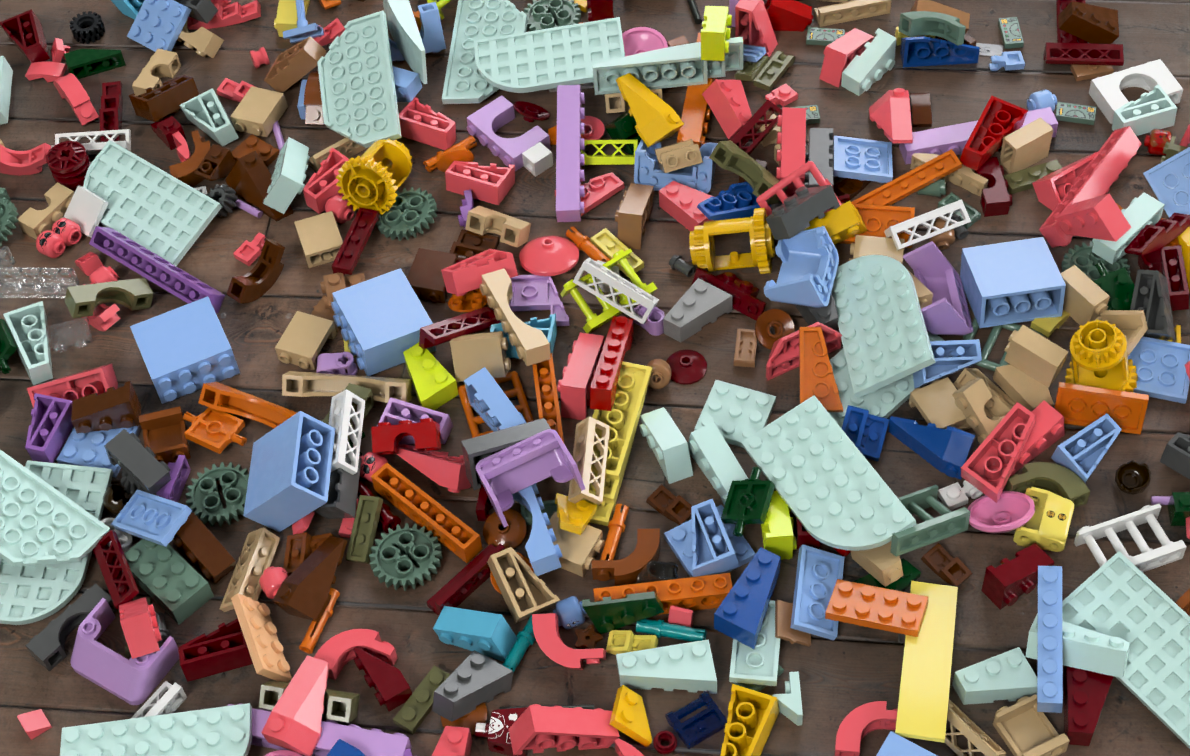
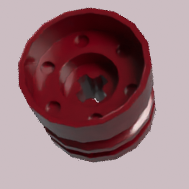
M76 141L61 142L52 147L46 155V162L52 172L55 183L58 182L74 192L78 185L83 187L91 162L82 144Z

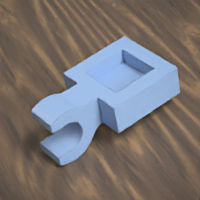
M1021 51L1002 52L1001 56L995 55L990 57L992 62L989 64L990 71H997L1001 67H1004L1005 71L1024 69L1025 66Z

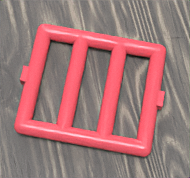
M808 161L756 198V202L760 208H765L768 217L772 214V209L766 200L776 194L783 204V201L788 198L783 189L792 182L797 189L805 186L799 177L810 171L820 186L831 185L827 178L823 177L813 161ZM836 196V198H837V200H838V202H839V205H842V203L840 202V200H839L838 197Z

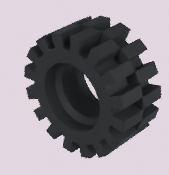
M88 11V14L82 12L83 15L77 14V18H72L73 21H70V29L77 42L80 41V43L84 44L86 41V44H90V41L94 43L96 42L95 39L100 40V36H104L105 27L101 16L97 15L96 12L93 14L92 11Z

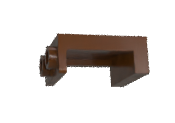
M423 248L418 249L407 276V280L418 299L434 303H445L446 287L441 270L455 264L458 260L457 254Z

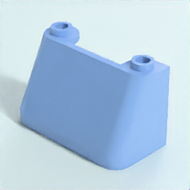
M641 139L635 151L634 183L654 186V191H659L670 182L676 181L707 194L712 187L716 163L709 157L718 143L707 142L700 147L703 163L664 173L658 166L654 150L661 148V142L648 148Z
M825 226L801 231L790 239L778 240L775 251L776 255L781 258L782 265L777 282L775 283L774 280L766 282L764 286L765 296L771 301L813 308L828 306L839 264V256Z

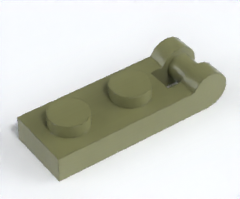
M777 50L755 77L753 86L770 92L787 69L793 66L795 56L785 55L783 51Z

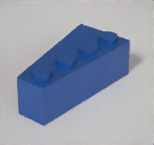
M760 547L714 613L715 630L755 649L757 638L780 573V556Z

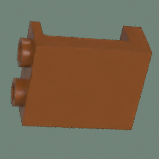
M180 406L138 416L143 430L145 448L149 447L156 455L154 458L159 462L163 461L166 464L176 462L179 455H185L186 459L191 458L189 441L185 438L184 434L187 431L186 421L183 419L184 414Z

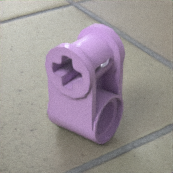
M639 304L634 310L636 314L643 317L647 308ZM655 306L644 324L635 319L634 323L640 325L651 335H661L664 333V312Z
M349 352L322 353L317 357L316 373L356 375L358 372L357 365L354 363V357Z

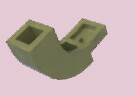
M1050 462L1024 464L1022 474L1011 476L1006 486V491L1020 493L1026 492V489L1031 487L1048 490L1073 501L1074 508L1087 504L1090 490L1077 474L1064 466Z

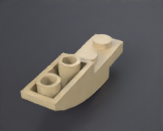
M914 153L910 169L913 170L939 155ZM964 165L959 170L941 178L945 179L946 183L950 181L954 185H958L980 197L982 189H986L988 185V179L974 173L975 170Z

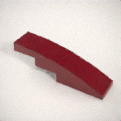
M121 81L102 83L101 109H99L100 131L122 129L123 97ZM119 135L114 141H120L121 135ZM100 136V142H107L109 140L106 136Z
M1173 213L1168 220L1160 219L1155 225H1146L1124 249L1125 253L1143 256L1169 244L1190 226V215Z

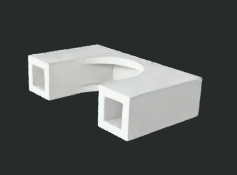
M1161 59L1092 79L1089 95L1109 123L1113 124L1114 111L1128 103L1121 90L1128 87H1139L1151 92L1154 90V86L1159 84L1172 102L1178 104L1181 100L1183 88Z

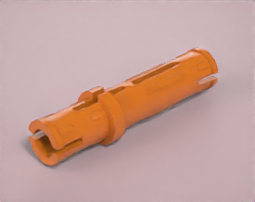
M470 135L450 148L437 152V155L441 152L454 150L459 145H464L466 150H470L477 146V142ZM437 155L423 162V165H427L425 169L428 172H432V170L437 168Z
M574 226L570 227L573 232L569 229L567 230L566 237L572 240L580 251L583 250L594 261H610L602 251L590 242L588 236L581 234Z
M622 504L615 505L613 518L608 524L609 531L600 560H614L621 533L625 531L626 527L624 523L629 512V507L624 505L622 513L620 512Z
M330 588V602L319 622H311L299 646L301 651L308 654L313 653V649L328 618L333 615L332 609L340 596V592L336 589Z

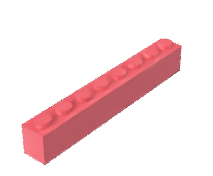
M1130 126L1113 131L1040 227L1039 231L1052 248L1067 246L1074 236L1065 234L1055 217L1070 204L1108 193L1110 186L1119 178L1122 170L1128 166L1130 159L1137 154V150L1142 143Z

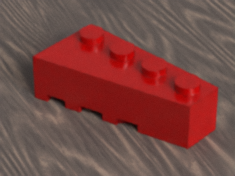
M991 95L960 157L962 165L977 171L1002 146L1003 137L1022 127L1028 110Z

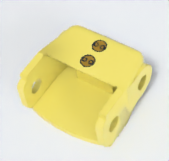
M1036 487L1027 488L1025 494L1032 498L1035 512L1025 525L1015 530L1013 541L1023 547L1036 543L1042 550L1063 551L1075 505L1073 501L1048 490Z

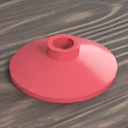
M585 116V119H581V123L585 124V134H581V138H584V140H600L603 137L605 128L601 120L593 116Z

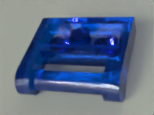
M706 691L701 693L699 698L675 712L670 711L665 714L668 723L674 728L688 749L721 731L727 723L726 717ZM703 706L707 707L705 710L694 715L688 720L682 723L679 721L687 715L698 710L699 708Z

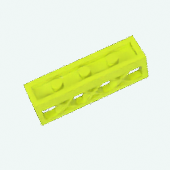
M638 139L585 140V146L592 144L597 151L593 155H587L581 150V153L585 156V165H633L635 163ZM606 144H612L617 150L612 155H606L601 149ZM625 144H634V155H626L621 148Z

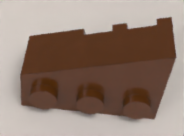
M1072 1L1058 15L1059 29L1086 42L1112 44L1119 37L1118 10Z
M182 75L163 82V86L152 90L149 87L145 89L146 93L135 96L134 93L130 94L129 98L136 115L153 122H159L165 116L177 113L181 108L179 105L199 95L194 79Z
M131 381L125 382L123 387L117 389L110 387L106 393L100 395L93 393L73 400L71 422L76 432L88 433L140 426L138 416L141 415V404Z
M192 512L188 516L187 521L175 534L173 542L186 554L192 564H196L200 568L203 577L206 580L210 579L215 584L236 567V561Z

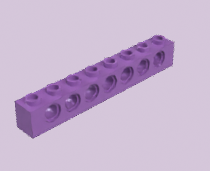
M95 227L89 243L91 246L188 304L208 296L215 313L219 312L225 298L224 294L113 228Z

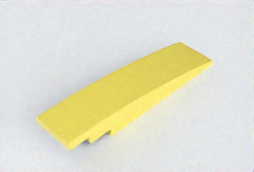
M622 361L612 410H594L592 418L609 425L610 432L603 502L598 505L585 498L582 499L597 505L596 513L590 520V523L608 526L612 518L652 372V367ZM595 427V432L599 439H601L602 430ZM593 445V451L597 458H599L600 452L597 446ZM591 464V470L595 477H597L598 471L595 465ZM590 483L589 493L596 495V490L592 483Z
M911 581L910 593L928 596V606L918 637L905 635L895 734L901 737L945 743L958 587Z

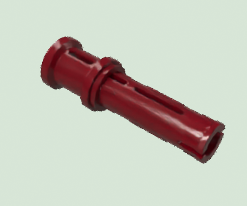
M360 479L357 496L376 497ZM382 503L379 522L383 525V530L386 533H389V527L395 531L396 525H400L401 519L391 513L390 507L387 504Z

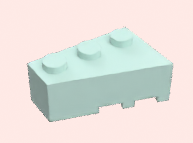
M1158 84L1154 86V90L1141 94L1138 100H1132L1115 110L1112 130L1130 126L1135 135L1139 136L1150 133L1153 129H1164L1174 126L1177 107Z
M213 88L179 105L189 121L222 147L239 138Z
M662 407L640 415L642 422L639 425L640 432L643 437L646 436L648 445L653 450L668 483L671 484L693 476L688 443L666 409Z
M1017 647L956 671L952 686L963 705L994 703V700H1008L1010 702L1024 696L1037 695V676L1021 649Z

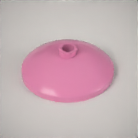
M636 27L622 33L625 57L668 47L664 36L652 28Z
M1002 491L997 503L984 495L972 502L967 508L971 511L969 524L977 530L986 533L1010 532L1025 525L1032 518L1035 512V505L1032 498L1028 495L1015 491Z

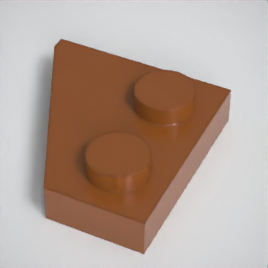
M253 134L231 152L234 159L238 160L256 151L266 166L270 165L279 155L277 148Z

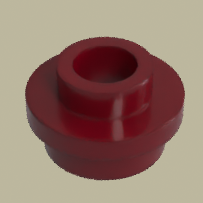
M661 731L654 737V748L660 754H671L677 748V738L669 731ZM664 741L670 743L668 746L661 745V743Z

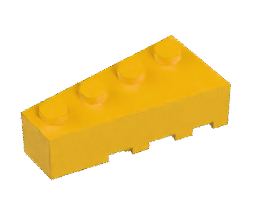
M848 201L837 209L824 213L825 216L818 219L816 217L809 221L810 226L803 230L825 226L835 245L866 232L867 228L857 208L851 201Z
M732 684V694L728 706V718L725 724V736L720 756H760L779 714L777 697Z

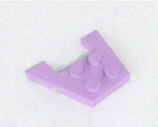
M518 275L510 278L512 280L513 297L509 306L512 311L551 310V314H556L557 326H570L569 317L564 310L563 303L560 301L551 276Z

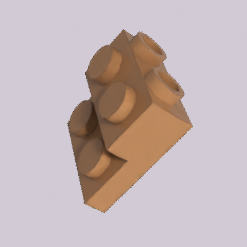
M343 273L324 275V281L320 282L322 293L327 294L326 297H323L325 309L329 308L330 313L335 314L331 306V302H333L332 293L366 281L364 273L345 277Z

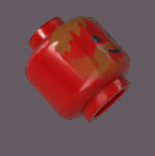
M1153 129L1150 135H1145L1144 146L1147 147L1148 153L1166 156L1163 150L1165 143L1171 141V132Z

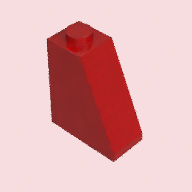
M767 0L764 4L773 31L803 32L807 25L810 26L812 23V7L795 0Z

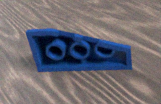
M925 36L901 38L900 54L903 67L978 63L980 48L967 44L955 45L950 41Z
M890 417L888 428L890 434L940 472L945 473L949 477L962 479L961 467L972 455L975 435L955 427L947 426L946 429L936 428V425L933 423H928L927 426L919 425L915 420Z

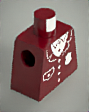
M527 707L493 710L490 723H476L475 736L488 737L489 750L508 756H527L528 750H523L521 755H513L508 730Z

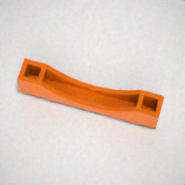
M219 382L203 383L198 402L214 410L246 417L272 428H276L298 413Z

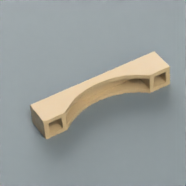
M500 269L481 275L482 284H480V291L483 296L486 295L489 307L494 309L497 321H501L504 333H508L510 343L516 347L519 359H523L526 366L551 359L550 343L542 330L522 322L510 309L509 303L513 297L512 280L506 270Z
M289 371L282 375V396H335L345 390L348 384L351 383L372 389L373 399L376 401L388 403L391 397L409 402L411 400L412 379Z

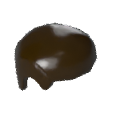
M1134 460L1120 465L1115 474V482L1119 489L1124 493L1132 495L1142 493L1149 486L1151 480L1149 467L1145 463L1140 464Z
M110 484L103 496L104 506L115 515H118L130 500V498L127 499L125 497L124 488L115 484Z

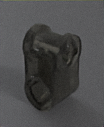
M650 561L637 575V583L679 579L677 574L678 565L673 562Z

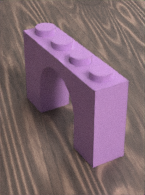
M501 95L466 117L467 131L470 135L475 136L483 146L488 147L492 154L498 156L507 167L509 164L515 165V171L523 167L522 153L541 142L545 147L551 149L550 137L538 125L516 138H502L495 133L499 128L515 119L514 105Z

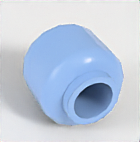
M1047 89L1032 93L1027 100L1028 111L1051 107L1054 112L1055 105H1057L1055 94H1052Z

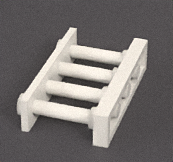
M1160 504L1146 505L1138 511L1091 527H1082L1077 531L1074 541L1076 547L1086 543L1101 567L1107 562V559L1095 540L1107 536L1116 553L1120 551L1142 573L1182 559L1187 548L1183 540L1170 541L1157 521L1161 510ZM1148 522L1162 547L1156 549L1149 548L1136 526ZM1127 529L1140 549L1141 554L1133 557L1129 556L1116 533Z

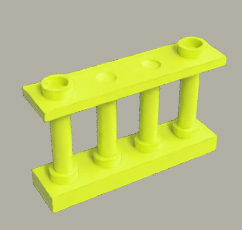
M631 248L625 252L623 249L613 255V259L603 264L604 267L611 270V267L620 263L633 284L651 295L658 289L653 282L649 285L642 283L626 259L632 253ZM589 273L580 278L581 281L587 284L593 282L592 276ZM573 279L563 285L564 289L560 295L562 297L569 293L572 295L587 318V323L583 329L588 334L612 320L613 316L617 317L623 313L596 296L603 307V313L597 316L596 313L592 312L577 288L580 286L573 283ZM623 293L618 294L620 297L619 304H629L626 295Z

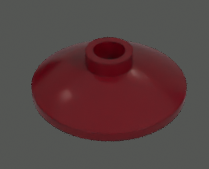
M525 101L514 103V109L524 116L523 119L527 122L548 120L550 117L547 110L536 104Z
M679 350L670 355L666 361L671 368V380L678 384L688 385L696 383L705 376L707 371L705 358L693 350Z

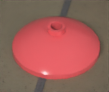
M548 235L528 242L521 249L519 259L521 266L531 274L555 276L568 272L578 263L579 250L567 238Z

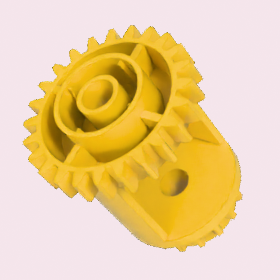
M388 138L387 140L374 142L361 157L357 156L355 159L351 157L338 170L339 174L336 176L339 180L336 185L341 187L338 193L344 194L341 199H347V206L352 204L353 211L361 207L377 210L381 215L386 211L388 212L396 202L395 199L398 194L395 192L411 173L412 156H410L409 149L396 139L391 140Z
M755 208L753 210L754 214L751 217L704 221L703 225L694 226V231L689 233L690 254L693 265H697L701 269L708 268L709 272L758 267L760 274L771 273V258L775 257L774 236L766 221L767 214L765 208ZM749 232L751 253L738 254V252L733 251L730 255H715L714 235Z
M1096 319L1095 321H1087L1083 326L1080 325L1079 330L1074 333L1070 341L1071 362L1069 363L1070 368L1066 369V383L1134 393L1133 389L1137 388L1138 381L1136 366H1133L1132 359L1128 360L1127 342L1122 331L1115 324L1111 325L1108 323L1107 320L1101 321Z

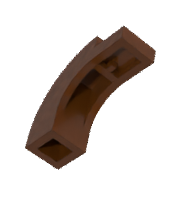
M266 239L255 267L243 276L232 277L226 295L240 304L253 302L263 296L274 285L283 270L284 264L280 262L285 247L272 239Z

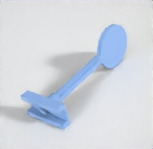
M296 0L297 28L283 31V38H290V43L293 44L303 41L309 36L312 38L323 36L324 31L322 27L316 23L308 25L305 16L304 0Z

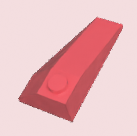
M1097 152L1033 182L1032 184L1039 202L1053 211Z
M399 444V454H397L399 457L439 486L448 488L449 492L460 493L461 490L471 487L466 476L463 455H460V457L448 456L449 452L444 451L419 452L415 449V446Z

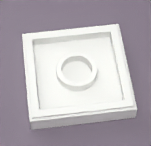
M78 185L63 218L74 221L81 227L83 234L92 237L95 227L99 225L108 206V202Z

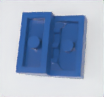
M848 405L842 430L865 458L879 461L889 419L871 415L869 410Z

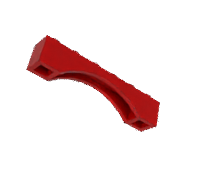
M613 316L590 386V409L612 410L622 361L626 351L630 350L633 342V318L625 316Z

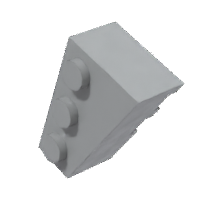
M698 278L663 318L664 334L680 343L701 331V327L709 322L714 323L717 321V318L722 314L732 312V295Z

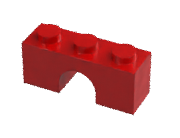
M432 418L420 419V423L403 420L399 421L398 425H391L390 422L378 423V426L371 427L372 451L376 455L399 454V442L406 436H413L415 449L419 452L441 450L440 424L433 421Z

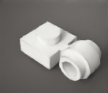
M966 480L963 481L964 486L962 488L956 482L938 490L940 500L949 510L968 504V497L975 499L983 493Z

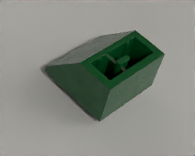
M629 110L605 126L612 140L638 139V145L641 141V137L635 129L636 121L634 116H630ZM625 144L621 148L628 155H634V144Z

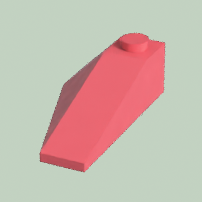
M902 88L888 90L869 107V118L872 122L875 121L877 123L878 129L882 128L884 130V135L892 143H912L909 92Z
M111 363L27 388L34 408V393L73 401L93 393L98 395L106 393L110 387L117 389L118 382Z
M307 655L271 711L261 732L269 743L305 756H312L321 737V720L324 713L323 703L329 671L328 662Z

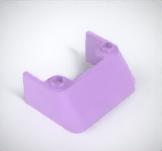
M931 241L903 255L904 260L913 269L914 276L933 293L932 304L921 309L927 332L935 335H967L973 332L961 278L934 242Z
M553 429L537 433L480 460L476 464L478 476L503 527L508 526L503 511L513 506L514 498L512 494L550 476L559 483H565L574 478L581 491L585 490L576 462L558 433Z
M102 598L78 627L70 661L71 666L76 673L130 705H140L149 697L179 660L178 646L174 638L169 636L159 648L160 651L134 659L131 657L128 660L97 642L96 640L116 618L107 600Z

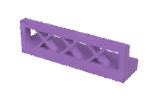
M179 455L176 463H168L171 480L156 493V496L179 502L191 471L185 455Z

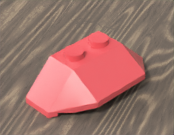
M820 322L807 326L821 327L828 353L841 348L842 335L840 332ZM799 330L774 342L766 364L767 380L799 367Z

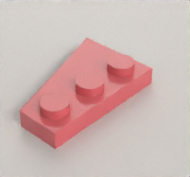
M611 172L592 178L588 183L582 184L585 189V197H581V202H584L585 213L581 214V216L625 188L624 182Z

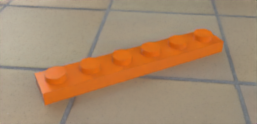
M951 149L851 203L890 206L962 168V163Z

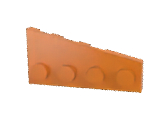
M799 327L800 404L815 395L828 412H843L821 327Z

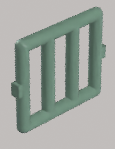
M975 317L972 322L973 332L963 335L964 340H973L979 329ZM1015 323L993 326L981 351L982 361L975 365L994 372L996 367L1008 365L1009 363L1004 361L1007 352H1004L999 364L987 359L1002 328L1010 331H1019L1022 326ZM1033 330V331H1035L1036 333H1038V334H1040L1041 336L1044 337V335H1043L1042 333H1040V332H1038V331H1036V330Z

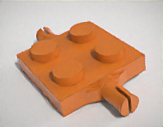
M208 407L197 416L188 411L183 416L184 420L192 423L184 433L185 438L218 454H221L231 442L244 446L247 442V438L238 435L245 427L244 420L229 413Z

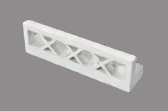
M131 130L55 134V145L59 144L62 138L78 142L82 137H87L90 142L82 143L87 155H98L108 141L96 143V140L100 136H106L109 140L131 152ZM125 134L126 141H114L119 135Z
M961 199L887 228L884 233L887 238L892 237L898 251L968 224L971 220ZM960 210L964 220L957 222L951 219L952 214ZM940 218L946 221L944 228L939 229L933 226L936 219ZM923 225L928 228L924 236L915 233L918 226ZM903 232L909 234L908 241L901 244L898 234Z
M587 258L583 262L573 280V283L641 324L646 322L652 309L659 301L656 297L591 258ZM584 271L591 274L592 283L586 284L580 280ZM598 284H608L611 293L605 295L601 293ZM622 293L626 295L629 304H619L616 295ZM641 304L647 308L643 317L635 313L634 305Z
M347 389L333 396L331 400L328 425L335 428L331 472L341 468L354 475L358 472L365 400ZM352 402L357 404V412H355ZM350 418H352L355 424V430H353L350 424ZM348 435L353 442V448H351L347 440ZM346 454L351 461V465L345 462Z
M165 681L131 719L174 713L186 700L187 696L183 688L176 682L171 685Z

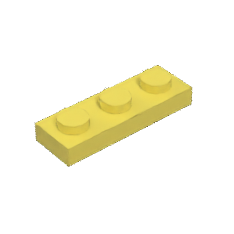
M606 228L590 238L591 243L610 260L613 259V255L622 249L625 252L629 249ZM633 252L626 258L635 272L644 268V262ZM618 263V264L615 265V266H618L619 269H620L627 277H629V276L627 275V273L625 272V270H624V269L622 268V266L620 265V263Z

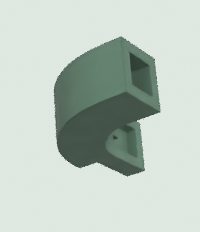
M912 11L900 14L899 32L908 37L920 35L938 36L955 45H962L964 43L966 26L959 23V18L948 14Z

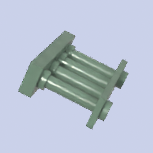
M937 485L899 497L898 499L909 513H914L924 522L903 531L892 533L890 552L897 557L967 531L971 511L965 507L955 511L949 510L937 500L939 488ZM932 507L941 516L933 518L924 509Z

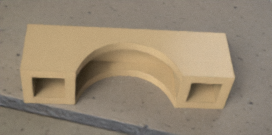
M187 21L177 39L179 42L184 40V45L192 50L195 47L197 49L196 53L204 58L206 55L214 58L224 41L204 27L189 33Z

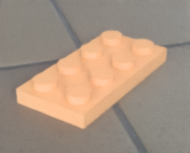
M237 593L231 600L256 673L275 681L290 682L292 680L289 671L290 665L284 657V649L278 640L277 629L272 623L269 607L264 603Z

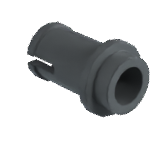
M952 214L951 219L960 222V216ZM964 225L954 229L955 235L959 240L964 239L969 234Z
M673 255L669 261L671 269H677L687 277H691L695 272L696 267L683 260L681 255Z
M157 612L156 619L162 638L158 643H163L169 636V630L166 629L165 614Z

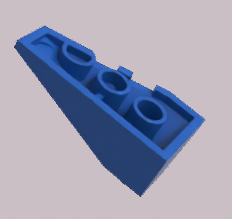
M748 182L732 184L726 191H720L716 197L711 196L698 204L697 208L709 220L716 221L751 217L754 214L753 210L760 208V206L756 202L757 197L752 193L751 185Z

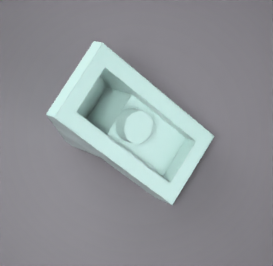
M799 671L789 672V681H785V694H773L772 696L777 697L779 712L797 726L802 725L803 711Z

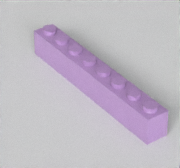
M580 85L557 86V222H580L581 214L585 213L584 202H581V197H585L584 185H581V181H585L584 169L581 170V166L585 165V156L581 154V150H585V140L581 138V134H585V124L581 123V119H585V109L581 107V104H585V93L581 92Z
M1051 107L1027 112L1022 127L1041 117L1046 123L1051 125L1053 128L1052 137H1056L1058 122ZM978 120L912 132V143L899 144L905 164H911L914 153L941 155L952 149L956 155L962 154Z
M252 708L251 745L288 750L269 743L261 733L271 710ZM326 720V722L321 721V737L312 756H327L339 739L356 747L365 756H403L406 749L410 748L411 751L412 746L409 737L402 733L389 734L376 728L367 730L354 724L346 726L338 724L333 720Z

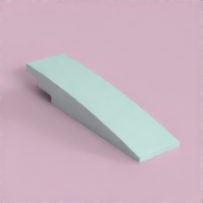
M383 0L387 26L395 44L413 72L419 73L422 83L428 84L425 49L409 0Z
M734 37L726 40L729 41V53H725L724 61L701 60V42L638 53L592 65L595 95L621 93L616 79L628 73L632 74L650 90L708 84V78L726 77L725 71L743 70V37Z

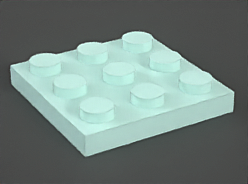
M715 380L694 431L714 421L726 443L743 447L741 444L743 440L767 425L776 403V396Z

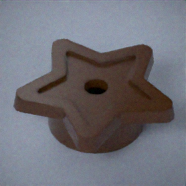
M590 624L585 630L575 629V634L578 637L575 648L594 649L597 642L603 640V636L595 632L593 624Z

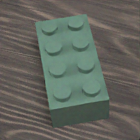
M142 539L124 553L135 582L178 625L214 597L209 583L169 544L165 547Z

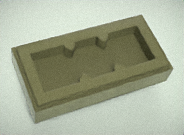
M763 56L756 63L746 61L743 65V70H738L735 73L736 80L752 82L769 61V56Z

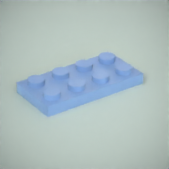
M137 489L111 525L117 530L166 547L173 540L180 527L187 521L192 510L187 505Z
M801 545L798 553L790 628L835 640L839 621L825 619V612L837 579H843L844 556Z

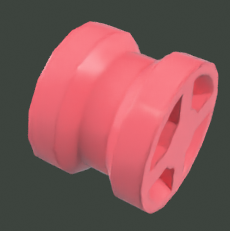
M261 47L258 51H250V56L256 69L260 65L270 64L264 47Z

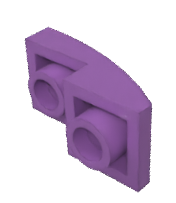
M471 189L463 191L465 199H461V215H457L460 227L464 226V229L466 227L468 211L474 208Z

